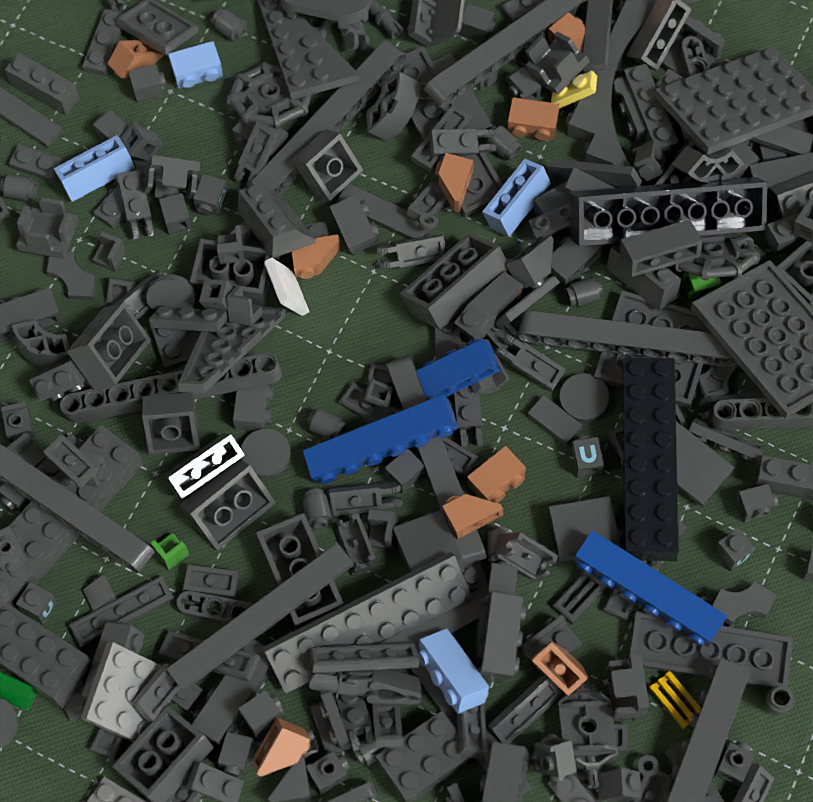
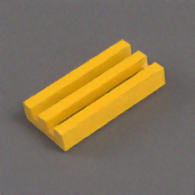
M669 671L655 684H652L649 690L684 730L690 725L694 714H692L666 682L669 681L695 713L700 714L701 707ZM659 687L666 691L687 716L688 719L686 721L660 692Z

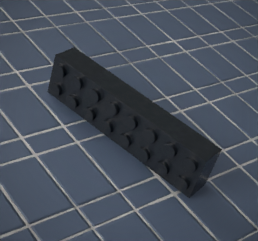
M757 177L725 179L722 181L714 180L709 181V183L698 181L570 192L571 241L578 246L621 243V239L629 236H635L686 220H691L700 236L764 231L767 227V182Z
M624 358L622 369L624 551L640 561H677L679 536L675 358Z

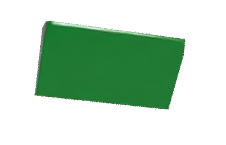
M0 672V698L27 711L37 695L32 686Z

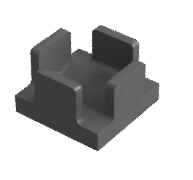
M557 31L554 34L556 39L550 45H548L544 37L540 36L526 50V54L531 62H528L525 66L527 71L541 86L559 95L590 60L587 55L577 49L571 38Z
M152 155L144 169V193H150L153 187V180H155L154 198L162 199L169 194H179V189H185L187 184V199H192L196 194L200 162Z
M48 198L40 199L41 209L33 207L30 209V206H24L17 222L20 237L16 244L18 251L64 259L79 223L78 215L66 213L63 201Z
M641 654L631 655L630 659L609 661L606 668L607 673H611L612 683L608 684V693L612 710H615L613 714L614 720L634 718V721L645 720L649 709V701Z

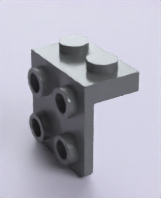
M413 0L408 35L426 47H430L458 34L462 28L465 0H442L437 3L432 0Z
M690 16L687 17L661 63L667 69L674 71L684 78L687 77L680 55V47L686 37L695 36L701 40L709 68L721 56L725 41L719 33L711 31L699 20L693 19ZM688 45L687 48H690L692 51L691 58H694L693 53L695 51V48H692L691 45ZM694 64L691 66V70L694 73L703 72L700 65Z

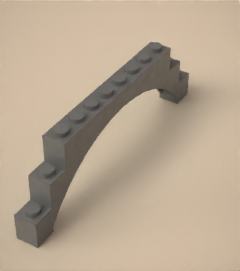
M626 0V2H621L617 13L619 17L617 20L613 19L611 23L607 69L593 71L597 75L596 93L574 103V107H576L574 113L570 112L566 119L565 126H568L567 136L586 143L583 150V155H586L585 162L631 166L622 151L615 132L611 109V94L618 69L657 0ZM681 0V1H682L683 3H685L686 5H689V4L694 3V2L699 1V0Z

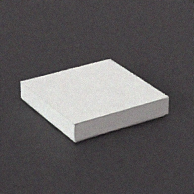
M273 258L266 260L264 264L280 304L301 316L309 313L294 272Z

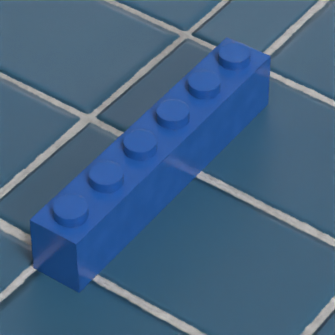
M441 395L305 449L303 453L311 478L318 483L328 484L335 481V477L342 474H354L359 471L360 467L367 464L368 466L379 464L382 462V458L390 455L392 457L402 455L406 452L405 449L413 446L422 447L427 445L430 439L447 437L453 433V430L459 427L450 401L444 395Z
M593 530L575 555L574 562L577 563L576 567L580 571L588 575L592 573L599 577L598 581L609 589L614 587L621 591V596L631 603L636 601L643 605V610L653 617L660 616L665 619L667 626L677 632L682 630L690 635L689 639L699 646L704 644L708 647L727 618V615Z

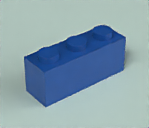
M474 339L460 350H451L444 355L445 357L437 361L426 362L423 364V368L416 370L426 398L431 400L441 395L445 397L450 396L500 372L501 369L491 344L484 339Z

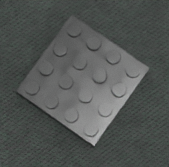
M623 290L621 291L612 321L711 333L693 310L672 304L657 310L640 295ZM602 352L594 378L602 380L605 384L623 389L622 369L624 358L649 357ZM675 361V396L677 405L690 408L703 364Z

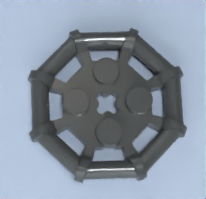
M262 62L261 66L248 72L238 73L234 77L235 82L232 91L227 97L228 106L234 108L242 118L243 123L250 125L251 123L256 124L257 121H263L269 126H275L276 129L280 128V125L299 116L304 117L308 113V106L313 94L301 97L300 101L297 99L291 100L280 66ZM242 88H249L246 92H241ZM248 102L250 107L246 109L242 103ZM291 108V110L279 115V112Z
M734 233L700 236L702 239L701 257L674 264L673 267L678 272L685 271L700 276L702 280L707 281L709 278L733 276L738 278L750 266L759 263L760 254L755 250L753 246L754 241L749 236H740Z

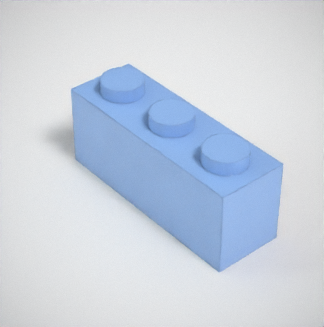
M118 135L55 167L54 170L71 201H74L116 179L117 174L131 171L135 166L126 147Z
M527 159L521 162L482 211L492 230L510 237L533 208L534 199L543 195L551 185L543 166Z
M448 629L420 639L417 652L420 665L425 666L430 673L432 682L439 686L444 693L446 702L453 706L458 714L485 703L489 686Z

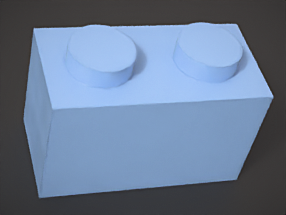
M214 41L169 53L178 89L189 88L201 82L214 81L219 77H223Z

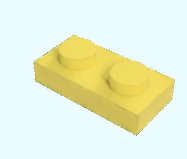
M592 70L578 75L559 95L552 92L551 103L559 104V108L596 93L597 75Z

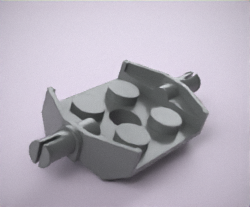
M585 680L576 689V692L565 696L558 702L557 710H559L562 738L572 740L575 766L577 769L587 773L588 788L592 789L594 785L595 789L600 787L598 771L615 761L618 751L611 700L602 693L590 691ZM590 722L595 726L596 730L591 733L586 732L582 729L581 724Z

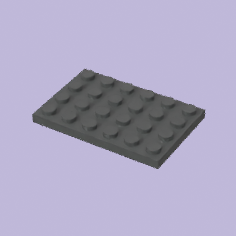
M774 46L656 88L654 97L707 155L813 115V86Z
M770 260L692 303L691 309L784 418L813 403V308Z

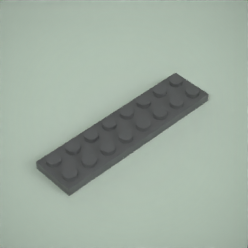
M424 46L406 53L405 62L396 72H401L419 82L420 99L415 106L410 120L422 142L452 105L459 108L455 100L442 108L425 92L426 85L439 73ZM485 153L456 155L473 160V174L461 206V211L465 217L485 209L503 186Z
M449 552L262 648L286 694L309 682L311 667L310 648L377 645L393 637L395 634L421 625L473 597L454 554Z

